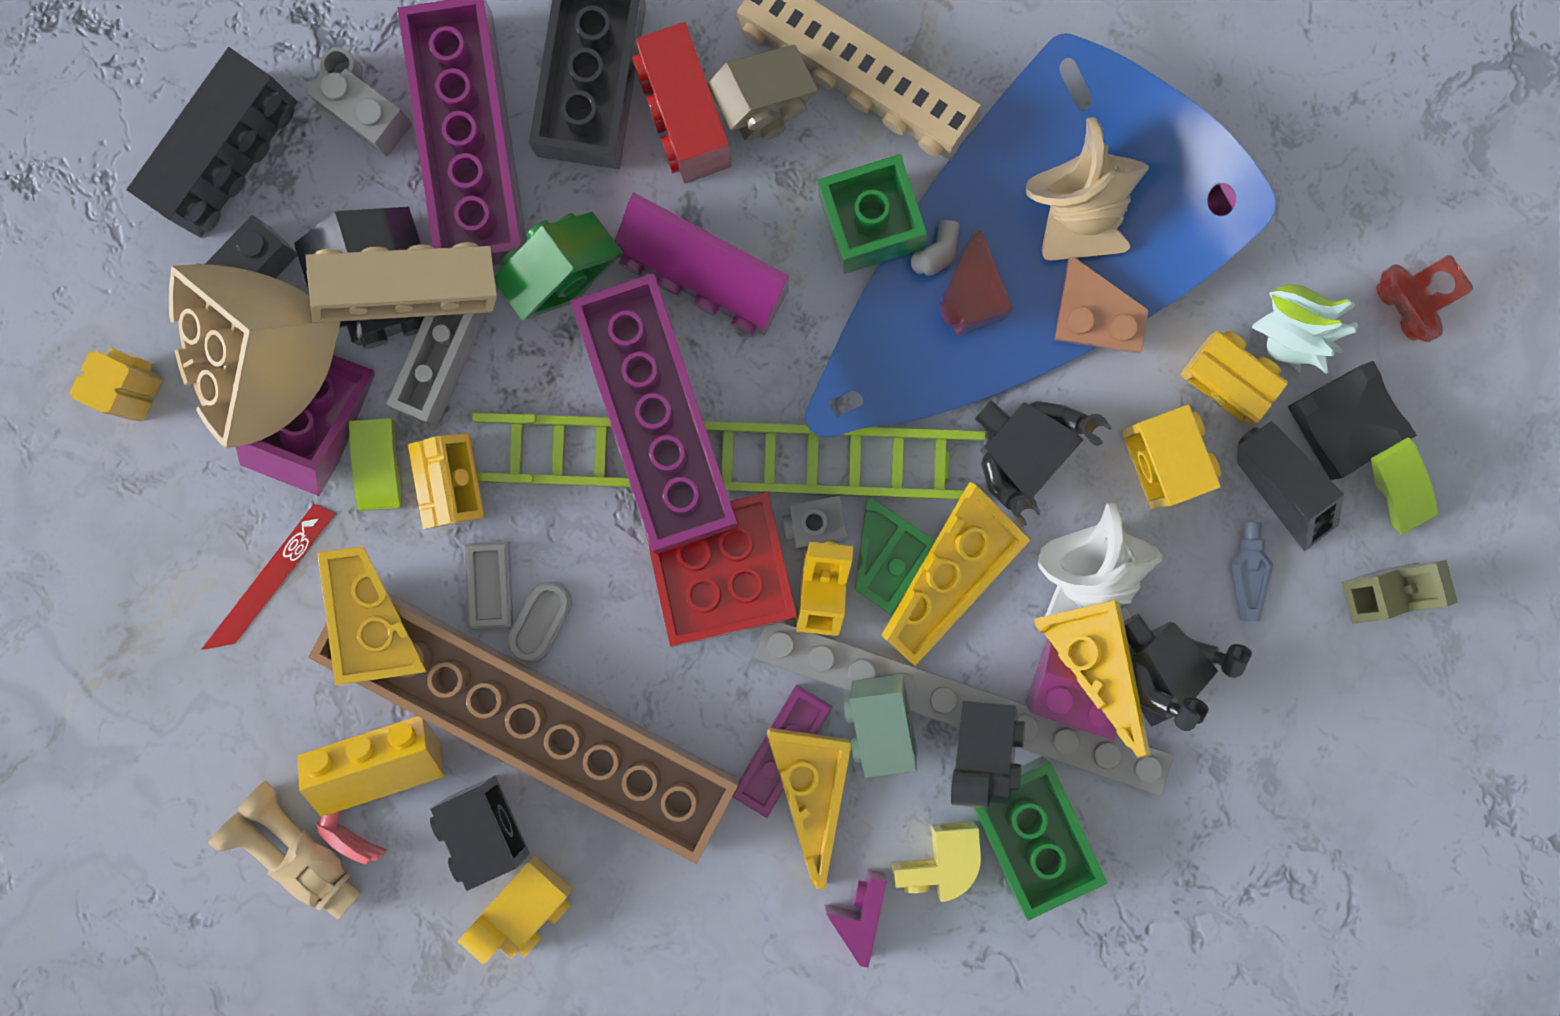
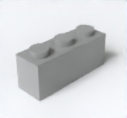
M487 313L425 316L386 405L438 426Z

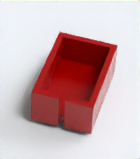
M686 22L636 38L639 54L632 56L644 95L651 92L653 94L647 96L646 99L657 133H667L666 136L661 137V141L672 174L680 171L685 184L731 168L729 144Z

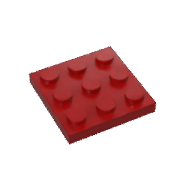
M768 492L730 500L738 524L737 528L659 554H655L651 550L646 534L671 648L797 619Z

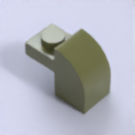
M1447 560L1423 564L1418 562L1392 567L1342 582L1353 624L1385 620L1409 611L1446 607L1458 603Z

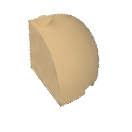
M206 264L176 265L171 268L169 317L170 322L178 321L182 349H174L184 385L193 384L202 406L197 407L196 411L206 427L225 448L243 446L260 441L284 428L308 406L322 386L330 368L341 321L312 323L309 295L286 282L264 274L235 267Z

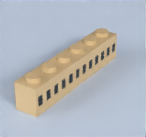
M744 0L737 10L741 33L749 41L758 46H762L765 43L774 50L795 44L808 71L812 73V79L817 84L827 90L838 89L847 95L846 99L853 107L864 113H867L868 110L876 113L883 118L882 123L888 129L898 135H903L906 132L918 140V146L924 152L935 158H939L942 155L951 161L979 119L981 107L979 103L815 0Z

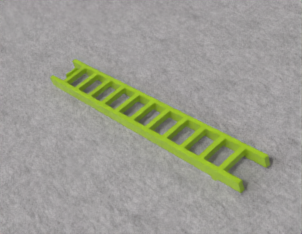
M498 413L472 414V421L475 423L511 424L509 474L477 472L478 482L631 488L628 478L606 477L608 428H612L608 417ZM703 421L707 432H723L721 476L726 491L959 500L964 492L963 490H945V480H949L950 452H946L947 440L978 442L985 440V431L881 427L855 430L839 435L850 437L849 486L817 485L819 436L810 431L807 425ZM524 425L554 426L551 475L522 474ZM566 426L596 427L594 477L564 476ZM734 433L766 434L764 483L732 482ZM776 434L808 435L806 485L775 484ZM861 437L893 438L891 488L860 487ZM904 439L935 440L933 489L902 488Z

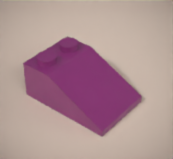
M333 355L330 368L319 391L308 406L293 421L271 436L251 444L236 447L240 466L320 496L341 459L349 439V421H356L374 379V370Z

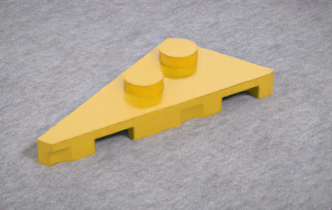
M1114 600L1034 619L1035 626L1046 635L1058 651V656L1063 663L1071 668L1077 676L1079 684L1097 708L1102 709L1117 729L1116 733L1125 745L1130 747L1138 758L1151 756L1120 602Z
M768 728L767 736L811 883L817 889L825 890L851 750V741L845 738Z

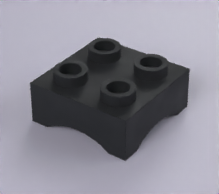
M1374 361L1356 367L1288 406L1330 480L1340 479L1371 461V458L1408 437L1412 439L1417 436L1411 424L1401 414L1391 399Z

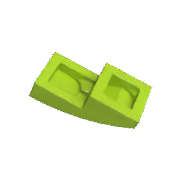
M392 418L349 421L351 468L357 510L363 512L402 509L401 467L397 464L396 422Z
M1409 437L1371 458L1375 486L1387 497L1391 526L1401 535L1439 514L1426 467L1415 443Z

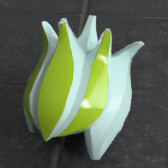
M1295 284L1282 285L1269 292L1272 298L1273 312L1264 316L1252 326L1253 329L1269 337L1267 342L1268 354L1277 361L1289 363L1298 373H1301L1302 364H1312L1320 368L1325 374L1329 373L1326 356H1334L1335 353L1344 352L1334 341L1357 332V322L1343 324L1341 320H1336L1355 306L1354 301L1349 299L1340 301L1329 300L1303 285Z

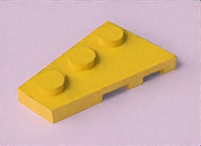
M358 546L317 552L335 685L427 672L366 548Z

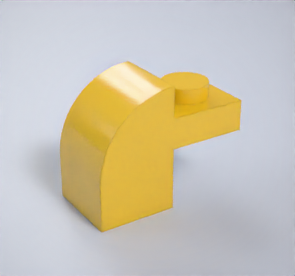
M809 541L808 550L804 552L796 632L839 636L845 615L846 583L853 559V546L839 545L830 541L825 543Z

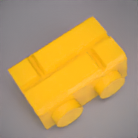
M1218 330L1206 338L1181 371L1180 376L1246 426L1256 424L1262 419L1288 382L1279 376L1282 370L1276 363L1262 356L1257 359L1245 350L1247 343L1240 336L1231 331H1225L1223 334Z
M110 347L108 354L96 350L89 351L81 367L83 375L77 376L69 394L72 396V399L104 414L139 421L145 420L152 405L150 398L156 397L163 379L160 375L151 371L153 363L134 354H127Z
M470 433L435 436L408 444L423 529L456 525L485 518Z

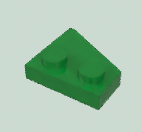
M872 497L868 499L865 507L855 591L889 614H892L916 576L935 540Z

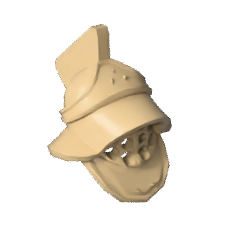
M1095 117L1086 119L1085 144L1079 156L1050 170L1039 173L1027 181L1025 187L1027 196L1036 202L1050 205L1042 245V254L1046 260L1125 253L1130 249L1128 239L1119 231L1118 227L1124 220L1125 212L1128 211L1127 207L1131 202L1129 194L1148 171L1149 166L1138 160L1108 154L1109 146L1103 141L1102 130L1104 128H1101V124L1098 123Z

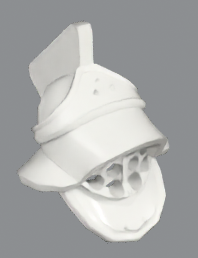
M1114 501L1106 502L1098 525L1051 540L1040 549L1039 568L1048 580L1057 584L1045 616L1115 600L1120 602L1123 621L1131 617L1125 607L1132 603L1131 600L1141 588L1140 581L1162 561V554L1157 547L1124 532L1122 523L1124 518H1121V510H1118Z

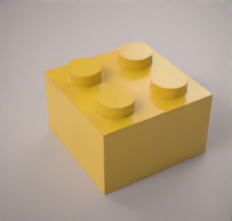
M1189 404L1121 430L1150 509L1173 506L1221 487L1218 478L1221 477L1219 463L1213 453L1207 452L1202 439L1205 436L1204 424L1196 411H1191Z

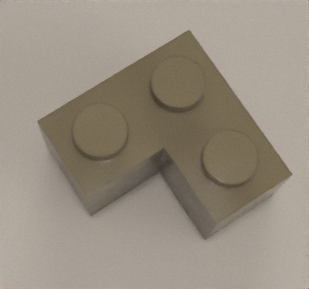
M795 44L726 62L707 84L730 131L739 129L745 141L762 136L763 140H769L783 133L786 130L784 124L788 120L802 114L807 109L805 103L818 91Z

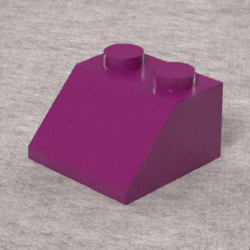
M1047 639L1025 701L1030 712L1114 741L1117 729L1102 709L1097 708L1077 681V676L1071 668L1063 663L1058 656V651Z

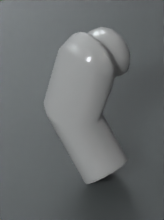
M951 220L939 222L937 242L924 249V251H916L911 258V267L917 274L935 275L954 262L960 224Z

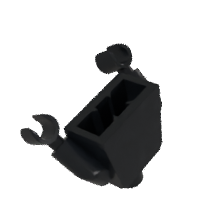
M990 400L974 418L993 435L980 449L984 455L981 466L988 490L1008 510L1012 511L1017 524L1021 527L1027 525L1024 517L1021 515L1023 510L1033 509L1037 515H1040V509L1033 497L1084 440L1078 434H1084L1090 443L1100 446L1103 444V441L1098 436L1092 434L1093 430L1099 426H1104L1109 430L1112 429L1105 417L1100 414L1088 416L1066 405L1035 401L1030 404L1024 402L1009 416Z
M1139 613L1124 621L1127 641L1131 646L1129 651L1141 710L1151 727L1172 717H1175L1174 723L1183 731H1190L1195 728L1196 724L1203 723L1209 708L1206 703L1196 697L1218 672L1215 664L1221 665V670L1225 675L1230 678H1236L1244 673L1252 656V651L1241 644L1231 645L1226 654L1219 652L1218 646L1190 638L1173 622H1168L1151 631Z

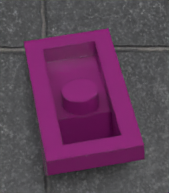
M867 870L865 881H857L853 906L859 907V912L825 905L826 915L858 964L869 968L887 884L884 873Z

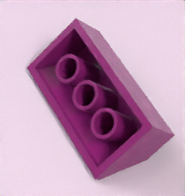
M634 192L632 193L615 239L616 244L623 252L618 264L641 276L643 270L650 274L654 273L655 277L658 278V286L677 296L680 291L695 298L693 302L695 306L714 316L719 310L732 317L733 319L730 324L748 335L753 336L755 331L765 335L789 291V275Z

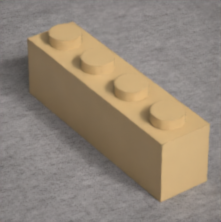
M465 242L456 244L452 248L434 249L430 245L421 244L411 246L407 250L389 251L384 247H369L362 250V252L343 253L337 249H323L315 254L306 255L312 323L488 313L494 310L497 294L490 246L479 247L475 243Z

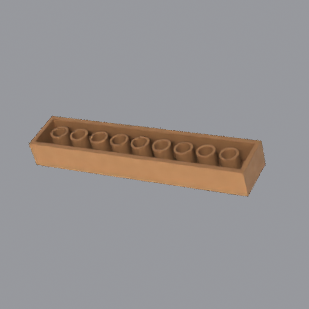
M388 593L427 672L355 683L693 863H698L738 786L739 778ZM326 623L308 658L333 671Z

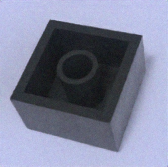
M496 775L450 795L430 808L433 814L430 817L432 831L439 842H445L451 855L448 858L450 872L456 882H463L466 891L516 869L530 854Z

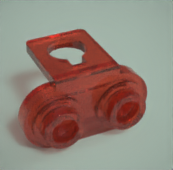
M1447 255L1413 276L1404 267L1394 264L1381 273L1380 283L1377 284L1376 290L1379 298L1386 305L1391 306L1394 304L1403 317L1400 325L1407 338L1412 341L1419 339L1424 342H1431L1443 333L1442 322L1436 311L1470 293L1473 290V285L1454 257ZM1436 272H1447L1454 278L1455 288L1451 293L1442 294L1437 291L1431 295L1426 288L1432 284V277Z

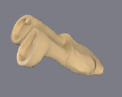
M267 781L262 782L237 809L239 812L233 815L208 842L210 846L219 852L236 847L249 852L269 870L267 875L278 881L294 897L311 907L316 906L319 912L323 908L326 909L337 920L361 895V892L347 881L351 876L343 869L341 859L337 858L330 848L318 844L307 831H301L279 807L276 791ZM251 820L264 825L289 847L287 854H284Z

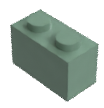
M904 674L852 681L850 697H844V712L847 723H854L856 736L851 738L852 753L855 763L862 762L864 777L916 772L918 750Z

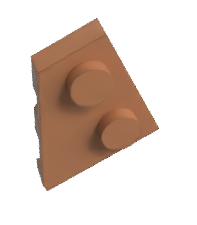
M1069 257L1054 341L1140 354L1148 309L1076 258Z

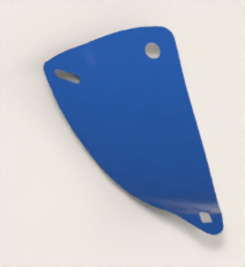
M1069 33L1053 37L977 124L917 204L927 232L925 249L937 242L940 221L951 220L960 224L954 262L937 274L930 276L925 273L917 274L912 269L911 258L915 252L879 263L849 316L805 413L807 427L818 436L835 437L863 428L899 424L931 417L1004 392L1050 372L1097 348L1054 341L1068 259L1046 260L1043 257L1042 245L1050 205L1034 201L1027 196L1025 189L1027 181L1033 176L1064 164L1081 154L1085 144L1087 118L1095 117L1098 123L1101 124V128H1104L1102 130L1103 141L1109 146L1108 154L1144 162L1149 168L1129 194L1131 202L1128 204V211L1124 214L1123 222L1118 227L1119 231L1128 239L1130 249L1125 253L1079 257L1076 259L1148 309L1147 319L1185 295L1217 271L1269 224L1276 208V198L1272 187L1254 160L1229 131L1183 93L1130 59L1102 45ZM1065 58H1071L1075 61L1092 95V104L1087 110H1080L1076 106L1060 74V64ZM1220 183L1230 185L1236 194L1235 206L1225 216L1213 214L1208 207L1209 192L1215 185ZM851 391H855L862 396L863 403L860 407L838 417L829 404V401Z

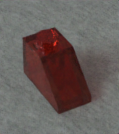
M982 230L973 232L965 244L942 298L944 301L940 303L941 312L946 324L954 326L957 336L1002 320L1013 309Z

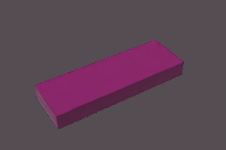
M796 684L770 728L818 734L833 706ZM766 734L739 779L738 786L732 797L768 818L784 789Z

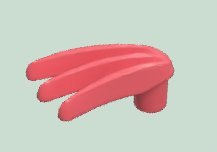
M341 811L323 816L316 823L318 834L335 850L362 864H368L370 860L378 861L380 856H383L387 850L366 841L348 828L338 825Z

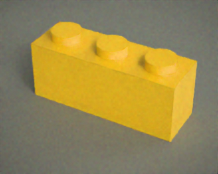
M419 716L298 755L299 791L321 817L445 777L441 742L428 722Z

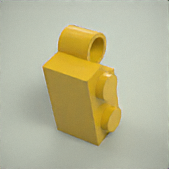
M535 854L457 942L483 965L498 948L511 959L517 952L525 957L542 938L537 933V930L545 921L548 920L554 925L570 907L571 904L565 899L573 888Z

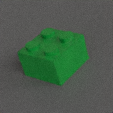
M901 154L818 179L819 199L844 274L925 249L927 232Z
M593 212L578 216L569 213L556 222L549 223L548 220H544L533 226L526 234L529 240L522 247L515 248L501 260L504 266L495 274V284L521 320L524 321L571 304L570 300L578 298L623 252Z

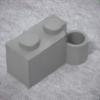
M341 47L328 49L320 59L322 72L306 93L323 110L387 157L412 125L411 121L401 109L362 81L363 72L361 66L346 49ZM349 62L348 70L344 69L339 74L334 73L335 68L340 63Z

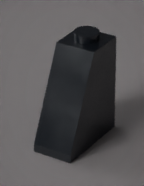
M1270 421L1261 429L1254 427L1242 436L1237 446V464L1304 551L1339 526L1344 493L1273 421Z

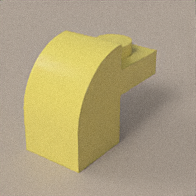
M973 821L931 825L934 859L891 862L895 887H903L905 893H923L929 891V885H936L937 895L941 902L955 899L965 893L977 878L981 864L979 828Z

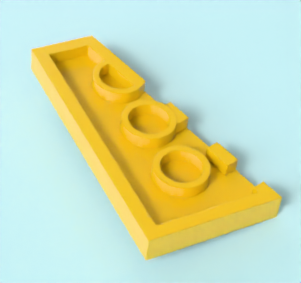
M969 482L881 634L884 639L914 666L922 660L1030 541L977 485Z

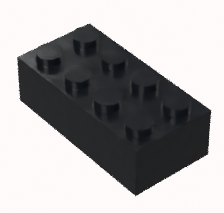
M552 0L529 144L537 157L620 170L636 73L632 56L639 54L635 39L642 35L646 10L645 0Z
M228 46L126 190L168 220L201 238L205 232L211 231L217 225L221 217L220 211L228 199L236 196L242 190L246 181L245 176L253 164L260 162L267 155L271 139L279 128H284L291 121L295 112L294 107L298 101L271 75Z

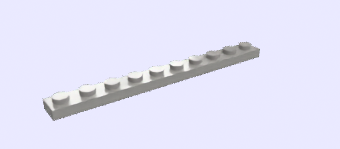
M783 622L764 626L754 655V659L851 691L852 681L904 674L910 711L960 728L963 701L1016 705L1018 720L1025 721L1024 747L1020 749L1159 796L1162 794L1174 757L1173 754L1149 746L1151 756L1138 758L1133 750L1126 746L1117 735L1113 741L1031 713L1026 704L819 634L796 632L795 626Z

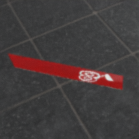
M316 504L312 505L201 650L231 645L238 641L336 514L335 512Z

